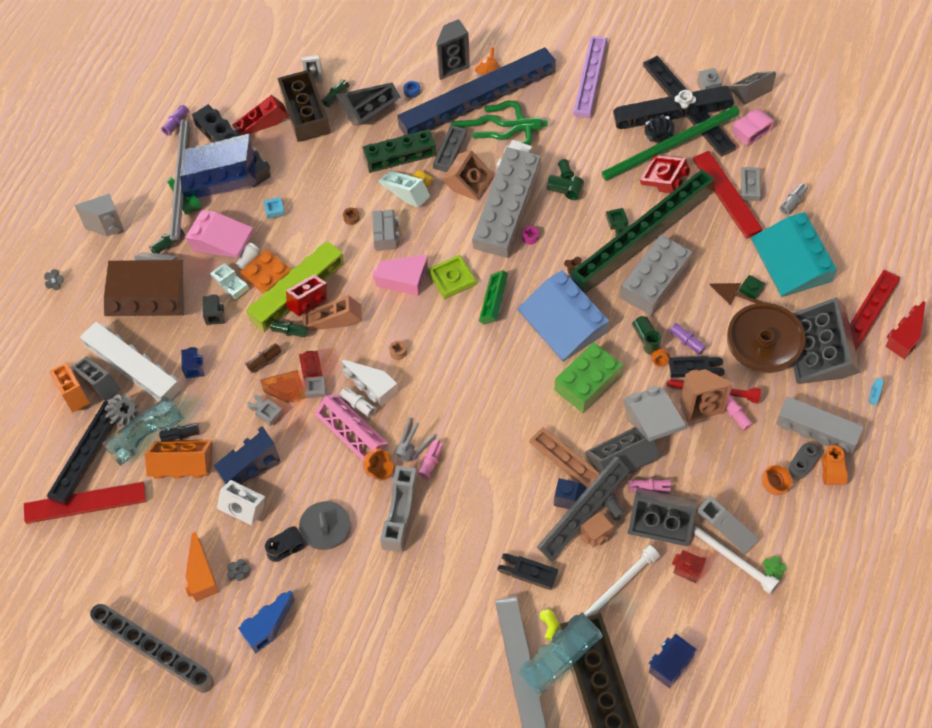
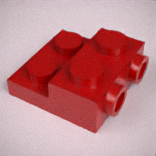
M654 155L640 178V183L645 186L657 187L659 192L672 193L683 184L682 180L684 177L689 176L690 167L687 164L686 158Z

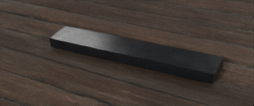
M108 401L103 402L48 492V499L64 505L69 501L115 422L110 424L111 417H106V414L109 412L104 409L109 405Z

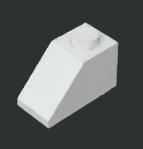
M320 55L302 57L304 71L310 69L314 81L323 82Z

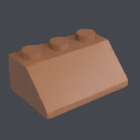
M706 369L700 371L692 370L687 373L680 398V405L686 421L689 422L723 414L732 388L731 381Z

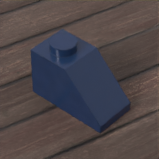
M558 478L554 495V506L570 509L587 488L579 482Z

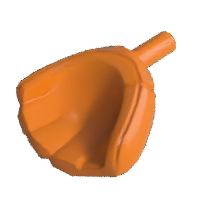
M490 48L489 57L484 58L476 65L475 72L485 75L500 68L497 59L494 57L495 48Z

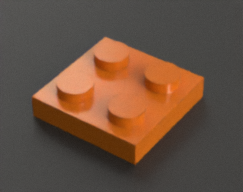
M266 249L242 269L240 274L264 294L274 287L280 279L288 275L291 268Z

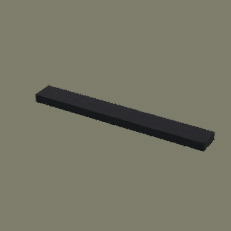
M658 55L643 62V67L668 96L678 95L682 90H687ZM708 113L687 118L693 125H696L711 116ZM719 126L701 133L720 157L736 150V145Z

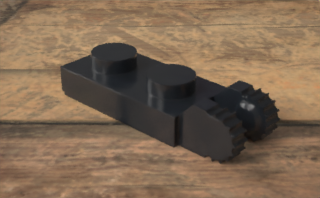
M708 356L670 357V378H685V375L692 370L700 371L704 369L721 377L725 374L723 368H709V366L723 365V359Z
M503 553L502 559L505 562L516 565L515 568L500 564L497 571L552 590L558 574L557 568L521 556L517 557Z

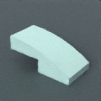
M225 263L210 273L212 278L235 300L249 290L248 285Z

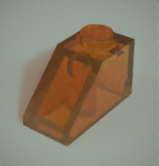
M298 370L260 380L264 393L285 403H295L305 398Z

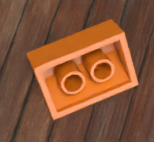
M212 440L154 441L145 453L147 477L153 476L155 479L164 478L165 476H173V478H183L185 476H193L194 478L204 477L210 470Z

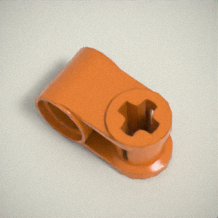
M831 445L822 457L823 483L825 485H846L848 475L844 451L837 445Z

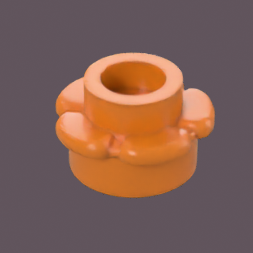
M658 349L652 352L651 360L656 366L662 367L668 363L670 354L665 349Z

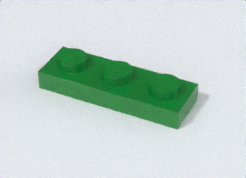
M504 270L490 275L479 317V322L483 325L496 321L499 316V309L508 273Z

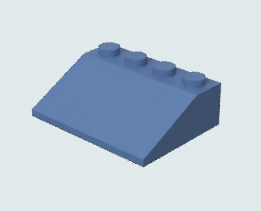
M563 270L548 278L517 308L563 362L608 333L609 320Z

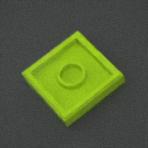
M457 255L427 269L429 276L444 300L477 285L476 279L461 255Z

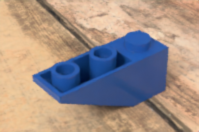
M291 590L287 593H281L276 598V601L270 605L263 606L258 611V614L252 618L245 619L241 626L238 627L241 635L255 654L274 640L295 600Z

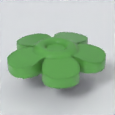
M772 556L771 560L766 558L763 561V566L766 567L764 573L766 576L769 575L771 577L773 575L776 579H780L783 576L782 572L786 570V565L784 563L778 564L780 562L778 556Z

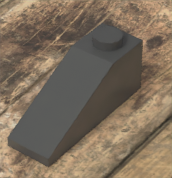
M87 356L71 367L105 402L113 398L121 390L112 376Z

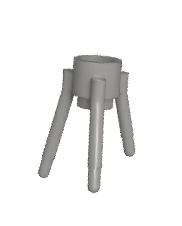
M409 418L395 453L399 459L405 462H409L410 459L415 460L417 455L436 438V435L433 434L414 451L415 446L410 442L419 426L418 422L415 423L405 441L412 418Z

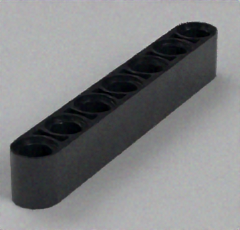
M720 86L691 92L692 96L696 98V102L688 105V108H682L681 104L675 102V97L678 95L616 107L613 110V116L618 129H627L643 126L647 121H650V118H656V116H669L673 120L728 109L735 102L730 87Z

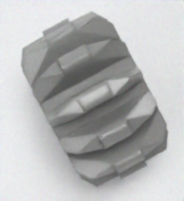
M118 394L114 396V399L108 400L109 405L104 410L109 412L106 414V417H111L110 424L116 422L117 427L122 425L128 427L130 423L136 421L135 416L139 415V411L136 408L139 404L132 403L134 398L128 400L127 394H124L122 397Z

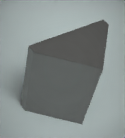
M755 72L729 87L745 105L772 91L776 72Z

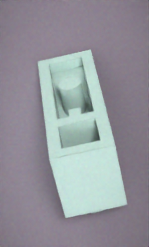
M390 170L378 180L379 184L412 206L419 207L431 197L422 179Z

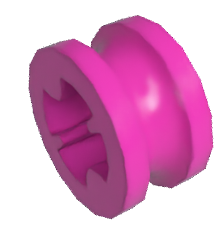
M533 226L525 227L522 231L523 242L528 245L535 244L538 241V230Z

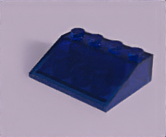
M241 135L184 149L180 173L182 193L188 198L193 195L196 198L255 185L256 176L251 135Z

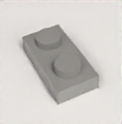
M741 167V198L743 200H760V168Z

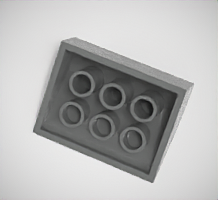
M837 297L793 313L801 322L806 338L803 352L797 362L793 364L798 384L843 379L860 373L846 306Z

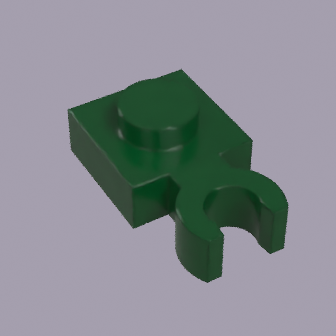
M623 208L606 211L605 216L610 230L616 229V237L627 228V216Z

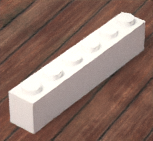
M95 322L80 336L87 349L162 405L166 406L181 391L178 385L179 380L174 375L166 374L159 364L154 365L147 355L139 354L132 344L128 346L121 336L112 334V331L106 325L101 326Z

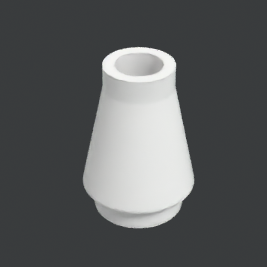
M249 242L244 247L236 265L240 269H244L259 256L261 250Z

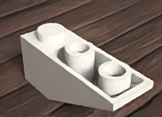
M347 360L341 361L343 374L348 379L352 378L358 389L364 390L373 403L377 402L382 407L399 393L397 383L385 371Z

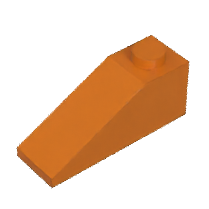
M67 362L49 371L72 413L82 410L86 405L90 404Z
M194 532L191 536L185 574L188 584L184 586L188 596H193L197 602L219 593L201 541L197 533Z

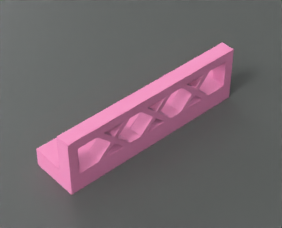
M326 395L314 413L363 461L365 454L363 453L362 444H367L371 450L377 448L385 450L388 446V443L338 395ZM326 406L330 409V418H327L322 413ZM336 419L343 421L344 430L337 428ZM349 431H353L356 434L357 442L353 443L350 440Z

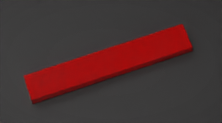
M710 151L694 156L693 161L698 169H703L715 179L713 191L744 237L747 239L762 232L763 228Z
M883 269L850 323L855 351H857L901 277Z
M144 482L72 494L66 505L50 499L24 503V522L29 524L145 503Z

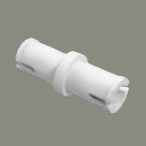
M345 387L340 392V397L349 402L355 410H360L368 418L375 414L376 407L365 401L362 395H357L349 387Z

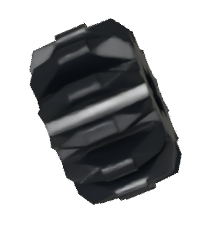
M656 116V118H650V121L645 123V135L650 142L658 143L674 135V123L669 116Z

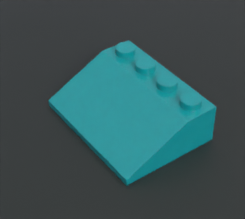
M805 212L788 216L751 237L781 297L833 282L837 268Z

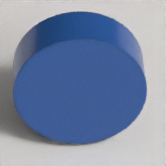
M409 81L403 86L404 94L409 98H415L421 92L420 85L416 81Z

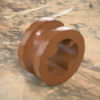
M353 207L345 209L343 212L344 222L349 225L356 224L359 221L358 210ZM350 214H354L353 218L350 219Z

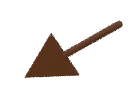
M741 283L709 284L729 305H731L735 296L753 303H764L738 293L737 290Z

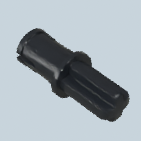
M198 423L185 426L177 425L176 428L159 432L161 442L175 439L183 440L185 437L200 435Z

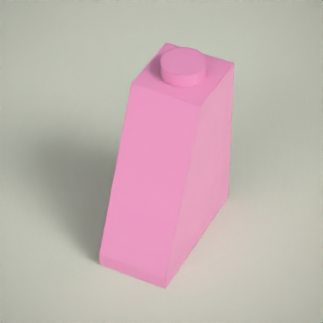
M427 255L380 261L378 268H375L373 271L376 287L419 295L428 268Z

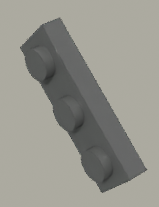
M450 125L433 163V169L444 172L449 170L460 151L467 135V129Z

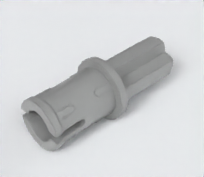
M800 183L793 193L788 194V198L780 206V211L788 215L801 202L800 199L808 190V187L804 183Z

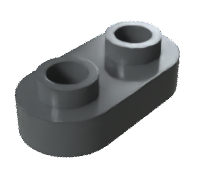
M805 443L801 446L790 462L788 470L791 476L802 479L808 475L820 456V449L817 445ZM800 464L803 468H799L797 465Z

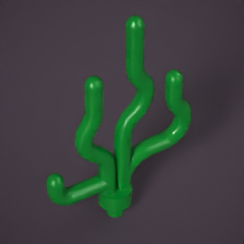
M508 100L497 105L485 106L484 111L497 112L513 107L517 117L516 120H502L494 115H484L478 119L453 121L451 125L472 127L479 126L485 122H493L501 127L512 128L506 133L495 131L474 132L473 138L506 140L517 132L525 131L526 140L518 142L530 145L533 140L532 130L540 131L541 127L548 126V120H541L540 116L526 118L522 114L521 105L516 101Z

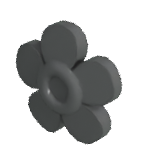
M52 269L51 273L46 272L44 275V279L48 280L45 282V286L48 289L59 290L61 288L59 283L64 282V277L59 275L57 269Z
M243 559L237 560L236 564L231 562L227 566L229 570L227 577L231 580L236 578L237 581H241L245 578L244 574L250 572V567L245 565L246 562Z

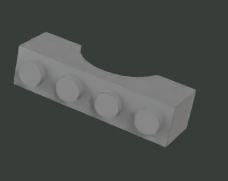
M396 466L390 510L386 521H384L380 538L383 550L403 551L418 480L416 468Z

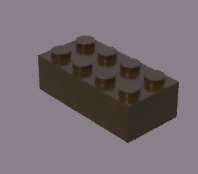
M311 70L277 78L297 142L331 133L329 120Z

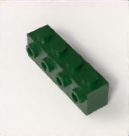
M430 129L362 146L369 173L436 156V145Z

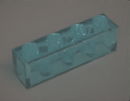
M583 612L573 616L566 628L557 631L552 637L553 640L548 645L541 646L536 652L537 655L532 660L525 661L520 667L519 675L539 697L603 637L600 630Z

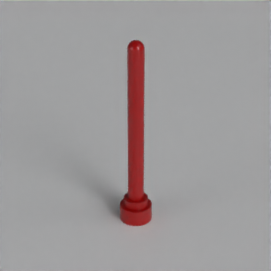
M669 379L666 382L668 387L683 389L684 381ZM753 387V389L748 391L731 388V396L747 398L751 403L759 404L761 388Z

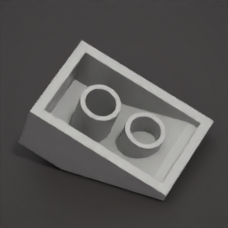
M653 386L646 391L632 393L629 397L623 398L627 419L649 442L686 429L684 421L669 396L659 386Z

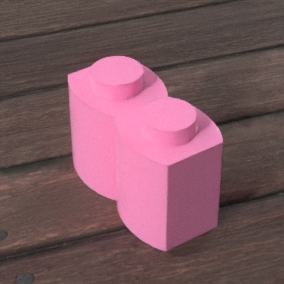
M761 109L752 110L746 117L738 119L734 123L732 133L746 146H749L772 130L774 120Z

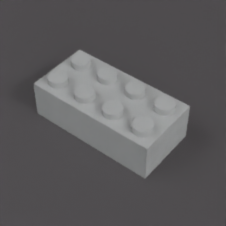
M660 234L622 284L620 298L652 316L689 266L692 251Z

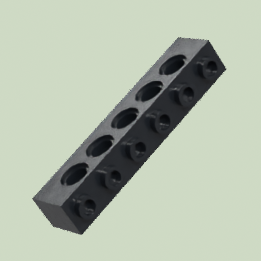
M207 104L192 114L195 126L214 146L222 150L224 157L253 187L271 177L269 163L260 158L257 150H253L248 141L242 139L235 128H231L226 118L223 119L216 108L213 109Z

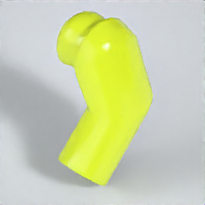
M549 609L542 610L539 615L540 620L548 626L544 638L553 642L556 638L559 622L553 611Z

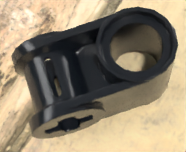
M296 526L287 528L280 534L269 538L265 543L267 557L272 562H279L301 551L306 546V542Z

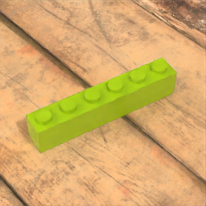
M328 241L318 246L316 251L310 256L305 257L302 263L291 269L288 275L280 279L274 287L266 291L260 299L249 306L247 309L249 320L263 332H266L271 327L273 320L278 321L290 311L286 305V290L314 274L323 281L326 280L344 264L343 253Z

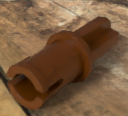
M275 343L262 353L258 352V355L246 362L245 365L253 373L264 364L267 365L268 361L282 352L281 348Z

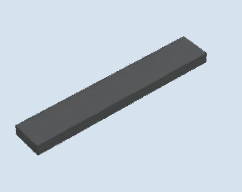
M615 456L538 544L537 548L549 561L552 562L581 529V525L595 513L630 472V469L619 457Z

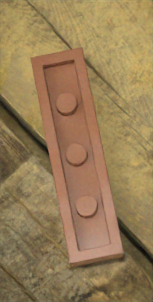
M544 427L529 441L532 446L573 480L586 488L600 474Z

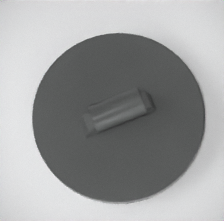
M329 501L318 502L307 508L301 516L299 523L300 534L304 541L312 548L319 550L332 549L340 545L348 536L350 519L346 510L339 504Z

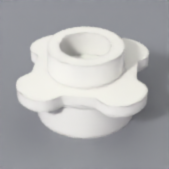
M682 90L675 97V102L681 104L682 108H688V105L696 102V98L692 96L689 90Z

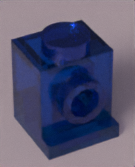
M198 348L182 349V371L185 378L205 376L202 368L203 356L199 355Z

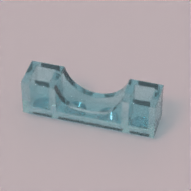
M165 396L104 441L102 445L109 455L121 466L136 455L139 443L146 436L158 430H169L182 421L184 417L177 406Z

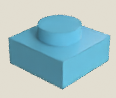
M281 197L263 201L267 219L285 215Z

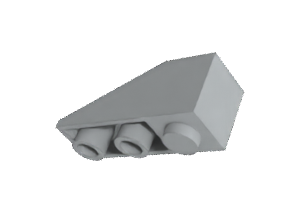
M711 496L696 510L745 554L759 540L756 535Z

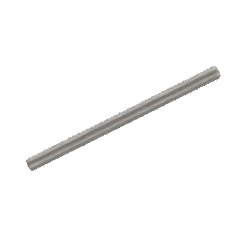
M188 119L180 121L170 225L171 240L180 239L190 121Z

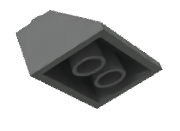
M459 19L449 22L443 26L436 42L438 76L440 80L470 68L469 33Z
M636 427L585 451L589 461L599 473L605 469L615 456L619 457L630 469L628 474L635 472L637 468L643 465L653 463L655 459L660 457L655 441L649 442Z
M637 488L628 534L689 547L697 509V500Z

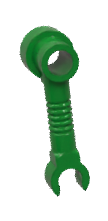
M171 177L166 181L174 192L175 180ZM184 194L182 210L186 215L193 210L197 211L202 208L195 195L188 199Z

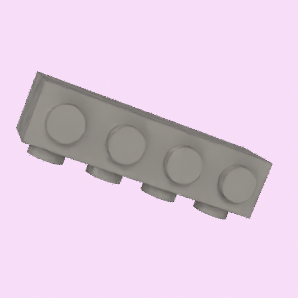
M788 396L776 422L777 425L785 430H791L799 433L802 437L814 439L822 445H837L843 449L844 453L851 455L864 427Z

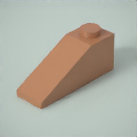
M347 295L302 315L303 326L309 330L347 327L362 321L361 304Z

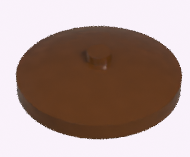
M756 303L742 308L731 319L727 331L728 347L736 360L749 369L763 373L783 371L795 364L803 352L806 340L805 331L799 319L786 308L771 303Z

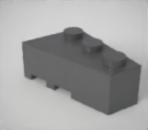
M393 82L336 94L353 125L361 124L401 98Z

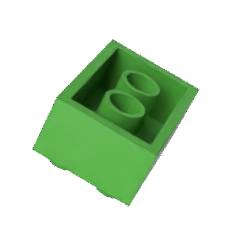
M593 342L555 378L554 390L584 413L621 377L623 364Z

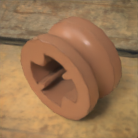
M394 341L390 344L389 351L393 359L400 360L406 356L407 350L404 342ZM401 348V351L399 350V353H396L395 349Z

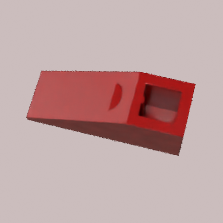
M271 94L232 125L239 132L240 137L275 126L289 115L284 104Z
M922 301L919 306L914 305L909 312L908 318L903 317L898 323L899 327L896 330L892 329L886 337L888 339L886 347L904 360L916 348L920 340L925 301Z

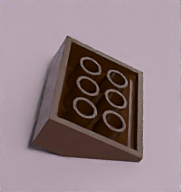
M183 260L108 261L104 291V316H184Z

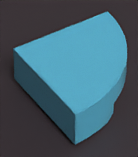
M875 379L871 388L869 404L877 405L883 386V379Z

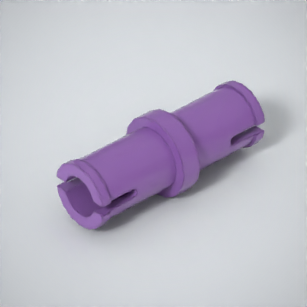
M180 105L174 114L168 117L169 120L161 127V131L165 135H171L173 130L180 126V121L189 113V109L185 105Z
M677 322L670 328V333L681 340L684 346L687 345L698 355L705 350L706 345Z

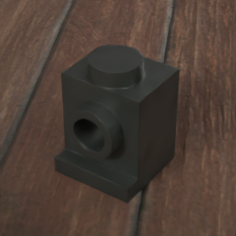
M215 294L203 296V318L206 325L225 324L222 314L224 313V304L220 302V297Z

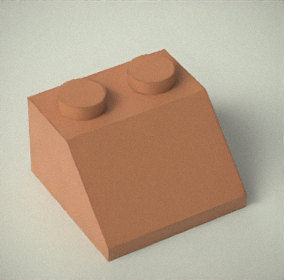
M470 150L458 154L442 180L454 192L473 200H478L494 174Z

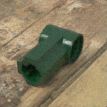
M550 175L547 190L565 194L570 200H578L584 186V180L577 176H572L568 179Z
M640 316L632 322V326L643 343V349L647 354L651 355L652 352L661 348V335L655 331L648 317Z

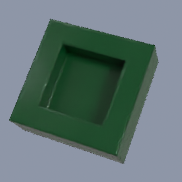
M748 275L740 286L739 292L756 299L763 290L765 283Z

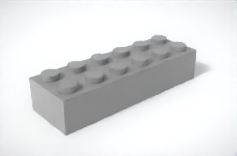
M506 147L472 237L473 249L508 258L541 169L540 155Z

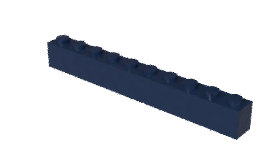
M544 47L397 115L398 126L404 135L429 129L433 130L435 127L448 123L450 120L463 116L465 113L478 109L480 106L493 102L495 99L506 96L510 92L521 89L525 85L536 82L540 78L551 75L556 71V60L547 48Z

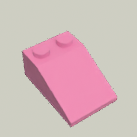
M201 210L185 239L195 252L239 258L254 229L217 212Z

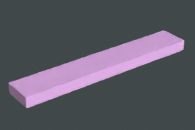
M590 37L573 116L589 119L591 117L607 38Z

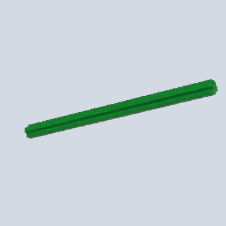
M737 106L724 110L601 172L602 177L607 181L653 158L654 155H659L738 116L740 111Z

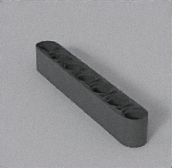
M97 604L92 607L90 617L99 628L198 692L206 693L212 689L214 685L213 678L204 667L108 606ZM102 613H106L104 618L98 619ZM122 623L120 629L114 630L117 624ZM139 634L136 640H131L133 635ZM150 645H156L152 651H147ZM173 655L170 661L164 662L166 656ZM184 666H190L187 672L181 673V669ZM201 677H207L204 683L197 684Z

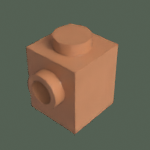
M598 512L581 525L580 536L586 544L589 543L593 548L598 544L601 546L612 535L613 525L601 512Z

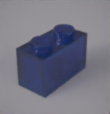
M676 633L671 639L668 637L661 646L663 649L659 655L655 653L648 663L651 665L648 673L669 689L695 656L697 650Z

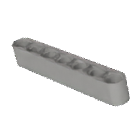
M517 597L495 600L522 728H546Z

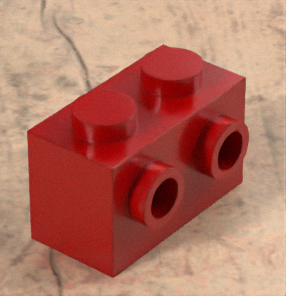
M315 274L286 290L287 308L297 316H301L327 301V283Z

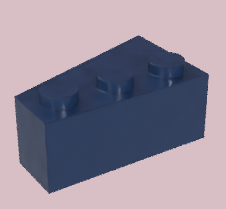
M263 426L257 429L259 433L251 440L246 438L243 441L245 445L236 452L232 450L214 465L224 485L230 480L242 485L247 480L256 478L267 468L274 467L280 461L275 443Z

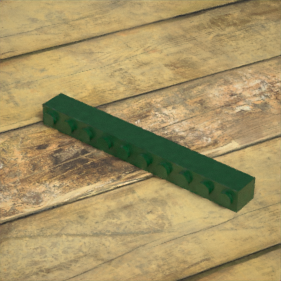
M703 169L698 171L571 271V280L584 294L709 196L713 192L715 179Z

